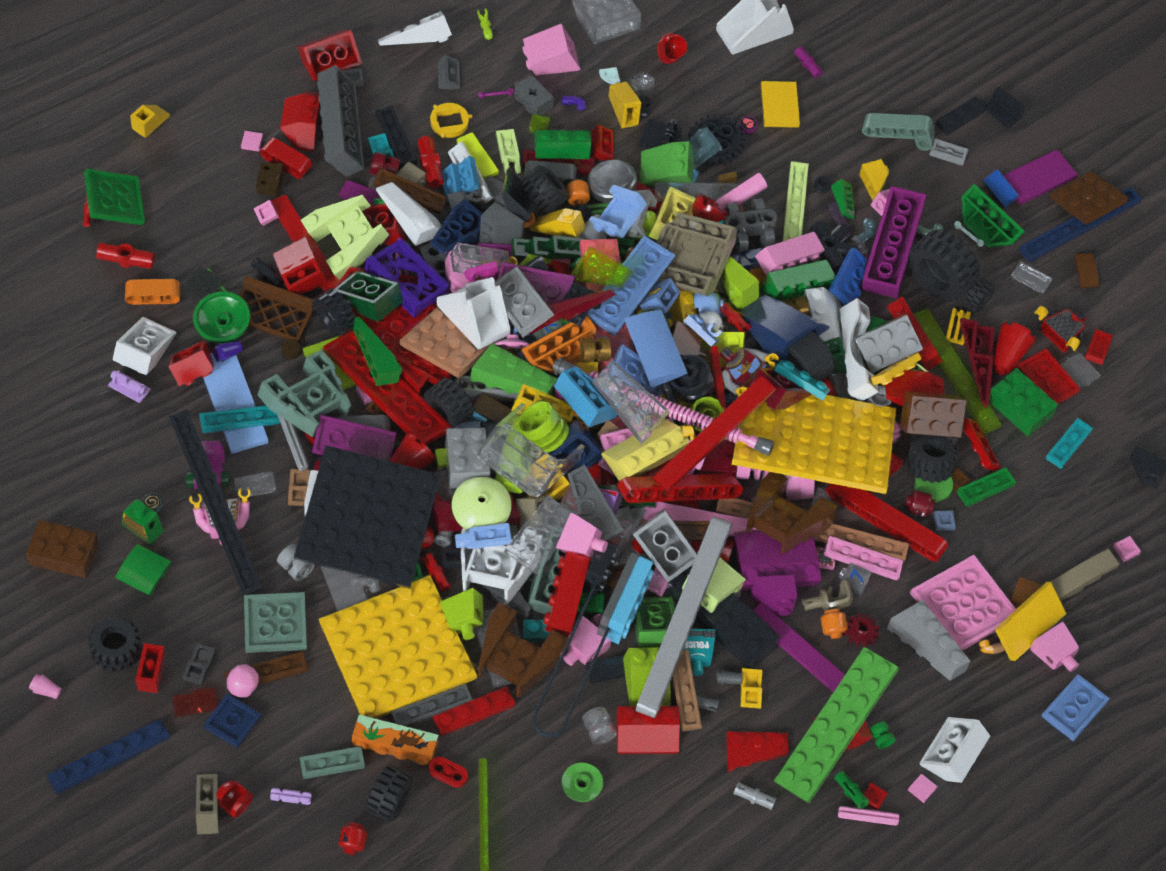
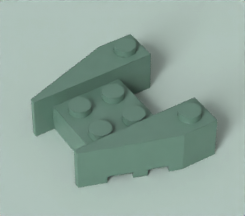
M322 349L306 358L302 371L308 376L307 378L288 387L276 374L261 383L257 394L270 410L291 422L311 437L315 436L319 425L317 420L320 418V415L325 416L336 409L341 416H347L351 407L347 394H344L341 387L342 382L336 375V368Z

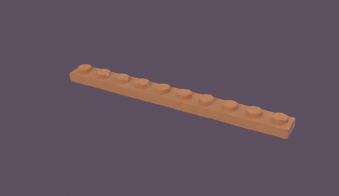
M736 498L719 499L715 513L748 519L753 503ZM832 524L823 534L813 536L815 541L827 543L828 537L832 536L902 560L903 564L909 546L905 542Z

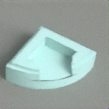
M617 67L599 69V75L605 82L609 84L620 83Z

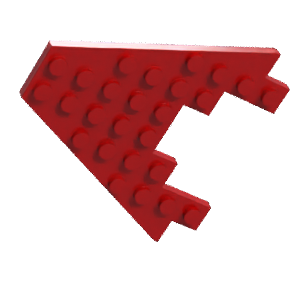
M349 267L334 289L356 271L367 272L365 269ZM400 274L398 281L400 283L408 282L417 285L418 277ZM429 284V286L432 287L433 289H432V290H425L426 292H430V293H433V292L436 291V289H435L431 284ZM421 294L418 300L421 301L425 296ZM437 301L422 310L415 318L399 305L379 322L365 318L352 308V312L356 315L355 317H360L392 352L397 363L401 364V375L416 392L420 393L428 381L435 385L442 378L452 379L454 377L449 372L400 345V339L438 307Z

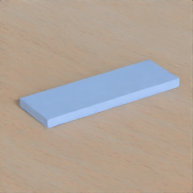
M211 353L215 364L214 370H212L210 375L203 377L215 411L256 407L237 356L235 355L224 362H217L213 353ZM263 425L223 431L231 454L268 443Z

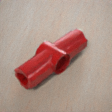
M422 136L417 143L420 152L421 169L426 172L428 187H432V189L439 188L443 184L439 153H436L433 138Z
M100 242L97 247L96 258L117 262L124 268L137 266L151 269L154 266L155 253L133 249L130 244L118 246Z

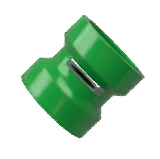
M886 721L879 722L869 729L872 737L876 740L875 744L878 749H884L896 741L893 733L889 732V726Z

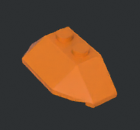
M587 315L581 326L570 322L523 348L522 352L532 366L555 375L553 365L556 359L559 360L561 357H564L566 361L574 365L576 362H582L580 357V339L588 337L594 339L597 329Z

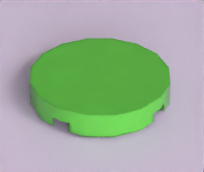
M948 477L946 481L942 480L940 483H930L929 481H922L921 478H915L914 487L915 490L930 493L932 499H935V503L949 498L953 490V481L951 477Z

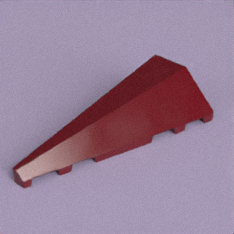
M607 289L546 303L554 316L529 334L531 335L561 318H564L566 321L615 296L614 290Z
M960 318V326L981 405L987 408L990 396L995 328L978 325V321Z

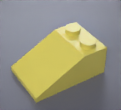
M670 186L649 237L658 240L663 227L668 222L671 223L677 218L676 214L678 212L693 216L692 204L695 198Z

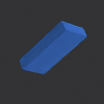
M998 169L983 180L1004 207H1007L1019 197Z

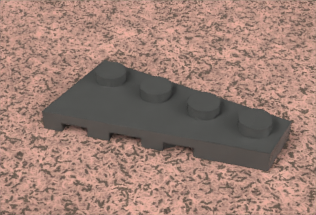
M585 464L568 473L580 518L602 531L600 539L608 542L624 533L623 528Z

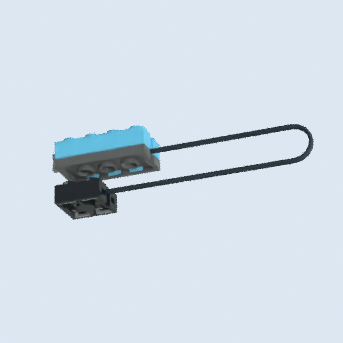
M608 543L604 553L596 552L587 571L582 592L589 594L533 714V728L541 736L548 738L556 737L565 729L605 639H610L611 642L619 645L621 638H626L629 627L636 616V611L642 603L645 591L647 592L650 585V580L654 573V570H651L652 561L640 556L638 557V555L633 553L630 554L602 615L597 635L603 638L563 726L555 733H546L536 725L537 713L591 597H597L598 592H603L606 586V580L611 575L617 555L614 554L617 546Z

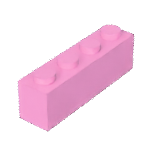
M811 232L765 247L755 257L767 275L769 272L795 267L796 265H804L808 261L814 262L820 258L819 255L825 249L815 232Z

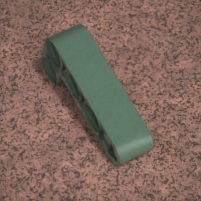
M869 113L865 116L862 133L868 137L915 139L917 148L923 151H928L932 148L935 136L933 121L925 115Z

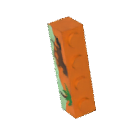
M359 715L352 734V745H355V747L361 746L362 750L370 749L381 755L390 754L400 760L409 759L417 764L426 765L434 758L438 745V735Z

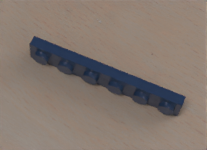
M158 719L47 774V778L57 795L170 739V735L162 720Z

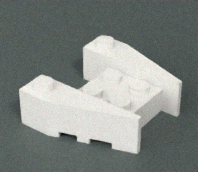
M463 528L461 534H465V531L468 530ZM523 532L518 548L503 545L475 549L462 547L463 592L469 589L471 582L505 589V603L508 604L537 567L543 549L542 536Z

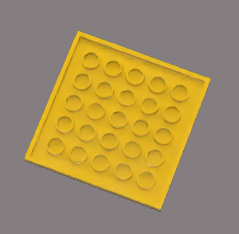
M430 575L412 582L410 589L399 587L319 619L321 628L360 715L378 719L390 714V711L477 679V674L457 631L452 630L448 625L440 605L442 599Z

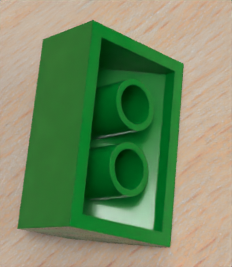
M536 130L533 133L536 159H589L590 131Z

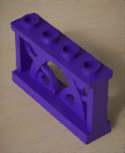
M401 238L376 255L366 258L365 271L368 274L399 283L403 302L400 305L414 318L422 310L435 303L437 297L448 294L449 284L447 280L442 278L432 266H429L423 260L420 254H417ZM398 253L403 259L397 255L396 261H393L392 255ZM388 259V262L381 264L382 261ZM399 269L417 272L418 284L400 283L398 281ZM429 284H431L436 289V291L433 293L426 292L425 290L433 289L429 286ZM421 294L425 296L421 301L418 300Z

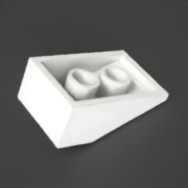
M142 317L117 341L113 360L123 366L136 370L138 373L147 375L159 362L175 337L176 331Z

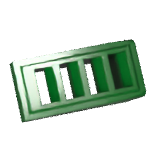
M840 179L831 186L841 214L853 220L855 218L852 186L851 183Z

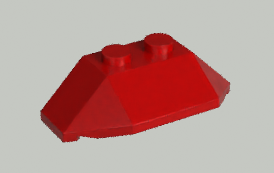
M304 91L285 98L280 129L296 150L314 151L321 110L318 98L320 96L319 92Z

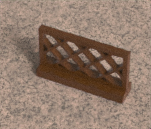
M246 276L239 296L243 299L246 292L254 294L255 299L246 303L248 306L258 303L260 308L259 311L250 314L251 321L249 327L286 340H295L299 343L312 314L314 315L315 313L314 305H312L313 300ZM265 299L271 300L273 305L262 309L260 301ZM283 305L287 306L290 311L280 315L277 308ZM275 309L277 317L267 320L265 312ZM298 312L307 313L305 318L299 321L296 320L294 315ZM262 314L265 321L259 324L254 323L252 318ZM292 315L295 322L284 326L282 319ZM280 320L282 328L277 330L271 329L269 324ZM297 326L299 330L297 336L288 335L287 330Z

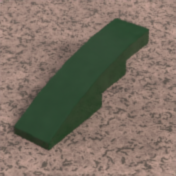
M554 235L551 238L533 237L531 240L513 238L510 241L513 257L525 259L528 254L548 259L581 257L580 240L587 239Z

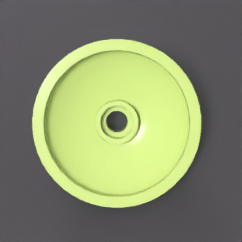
M474 477L466 480L456 489L452 498V512L456 521L466 530L472 527L504 524L510 516L511 498L507 489L495 479ZM484 498L485 502H479L478 499Z

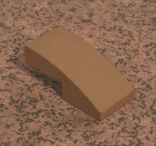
M290 469L288 506H304L310 470L299 471L298 469Z

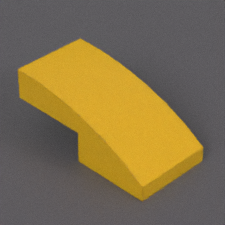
M742 668L740 707L761 709L762 670Z

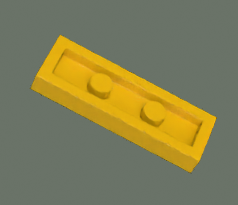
M919 352L895 362L871 378L873 385L879 383L886 385L893 381V377L896 378L903 375L904 370L914 368L916 366L915 363L921 360Z

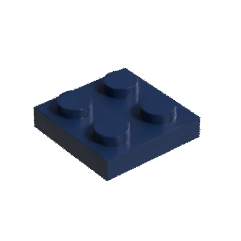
M227 694L204 723L203 727L238 749L261 719V714Z

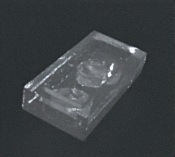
M273 471L234 478L237 498H241L238 494L240 488L242 489L241 494L244 497L248 495V488L251 491L250 496L276 492Z

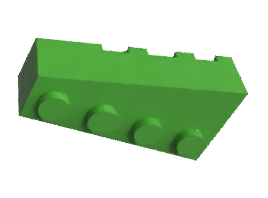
M491 343L472 367L470 382L477 383L478 381L492 389L493 387L503 389L508 394H518L522 385L525 384L551 396L555 392L554 385L558 380Z

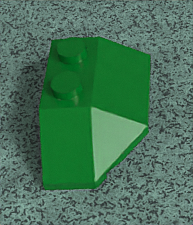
M975 184L962 196L963 224L980 240H983L984 244L988 247L1013 245L1025 232Z

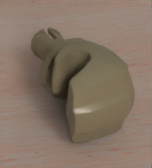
M847 580L840 583L837 598L832 597V587H829L827 592L824 588L820 589L819 596L802 599V605L805 606L804 611L820 607L824 611L831 609L841 610L849 607L853 601L850 584Z

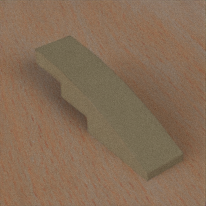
M1107 549L1051 581L1059 600L1062 601L1082 591L1085 586L1099 580L1102 575L1118 568L1119 562L1111 551Z

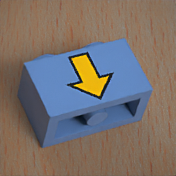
M671 278L666 279L653 286L641 302L640 307L643 312L662 310L663 314H665L681 292Z

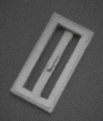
M934 139L929 155L963 166L969 149Z

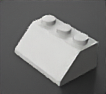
M948 717L919 764L946 781L962 783L990 735L979 720Z

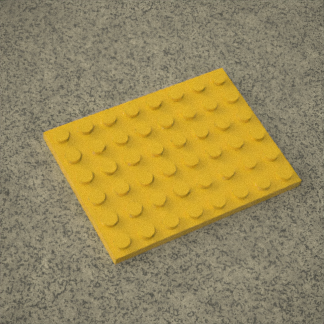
M812 394L796 404L780 410L770 409L764 401L738 426L745 435L750 437L753 435L774 441V447L771 454L767 456L747 446V443L738 440L735 443L732 465L883 494L887 492L896 408L881 407L872 403L827 395L822 401Z

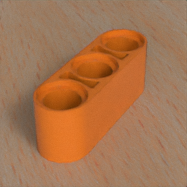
M175 279L129 280L125 284V301L132 305L178 303L180 301V282Z

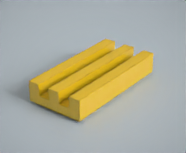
M953 308L945 341L964 345L963 334L961 340H958L960 318L970 319L971 312L963 313L964 310L959 312L956 311V308ZM958 316L954 338H951L954 318Z

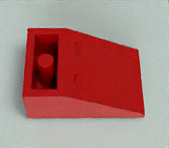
M306 237L273 254L280 274L290 292L303 295L328 282Z

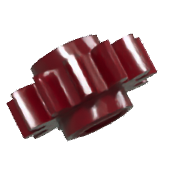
M858 613L857 619L851 616L849 622H847L848 629L844 633V636H850L848 643L855 641L856 648L859 644L866 648L867 643L873 646L875 640H878L880 635L878 633L880 626H874L876 619L870 621L869 614L862 618V615Z

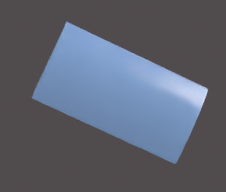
M662 310L644 312L624 319L652 388L688 374Z

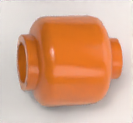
M577 179L567 185L566 190L569 196L567 201L569 204L575 206L576 203L581 205L589 202L590 190L589 185L585 181Z
M840 609L824 611V615L821 616L823 634L830 636L831 639L843 637L842 634L848 629L845 613L840 612Z

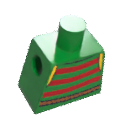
M138 499L134 500L124 510L122 525L149 545L164 532L158 514Z

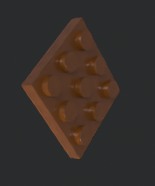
M1093 171L1050 193V198L1085 225L1127 203L1128 199L1126 195Z

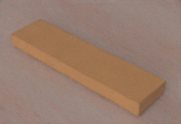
M686 649L682 651L672 676L677 706H679L682 732L702 729L689 651Z

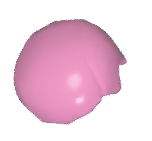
M246 664L234 667L227 677V689L237 697L250 696L259 683V675L256 670Z

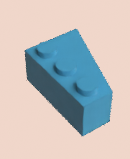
M575 366L562 371L554 385L556 390L588 427L616 418L625 402L621 399L618 401L609 395V390L606 388L602 390L594 384L595 380Z

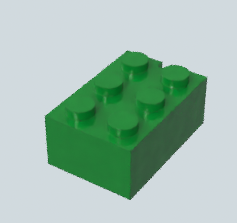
M1018 368L1011 372L1005 380L995 385L991 389L989 402L1027 437L1050 420L1058 407L1054 400Z

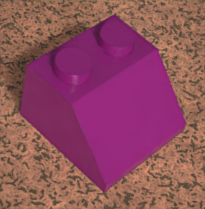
M794 575L755 577L750 592V599L758 605L760 603L764 604L775 615L787 616L792 614L797 599Z

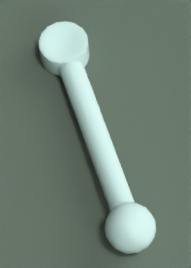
M956 221L954 223V227L956 229L962 230L965 234H967L970 238L977 242V245L979 247H982L984 245V241L977 239L974 235H972L969 231L962 227L961 222Z

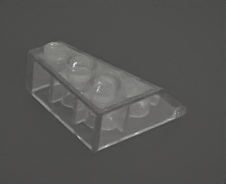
M572 0L578 21L593 44L641 29V13L632 0Z

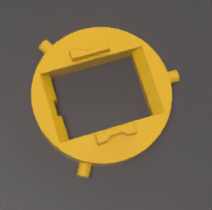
M443 103L438 106L435 104L433 106L430 124L433 131L442 138H454L462 135L467 130L469 118H472V114L468 115L462 106L455 103ZM460 113L463 124L447 127L439 126L437 116Z

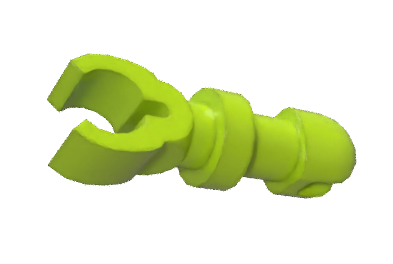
M485 8L484 17L480 15L479 10L477 14L481 21V28L484 30V37L490 40L493 37V33L490 29L491 22L488 20V11Z

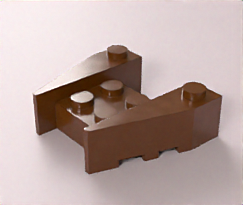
M769 472L762 479L748 516L746 533L756 528L782 543L781 553L784 554L794 549L795 545L801 542L805 543L815 535L823 534L834 523L838 506L821 497L808 511H805L782 498L786 494L789 478L779 473Z
M499 602L489 617L479 662L478 677L481 678L485 670H488L517 685L516 697L519 698L538 680L543 679L550 670L555 669L569 638L552 630L541 648L510 633L516 622L517 611Z

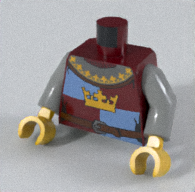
M726 346L719 353L726 361L721 367L724 386L735 395L738 394V397L748 389L747 387L760 368H765L767 362L771 368H774L776 365L771 361H779L778 356L774 353L767 354L750 348H740L733 353Z

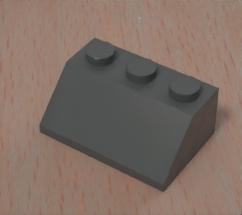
M494 202L481 215L479 243L511 244L510 241L513 238L523 239L524 221Z

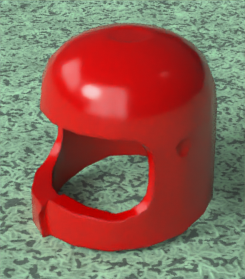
M233 780L223 783L216 793L218 806L233 818L240 816L248 808L254 797L244 786Z

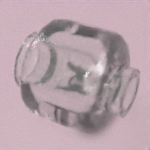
M640 72L630 77L628 84L637 97L645 96L652 92L654 79L650 74Z

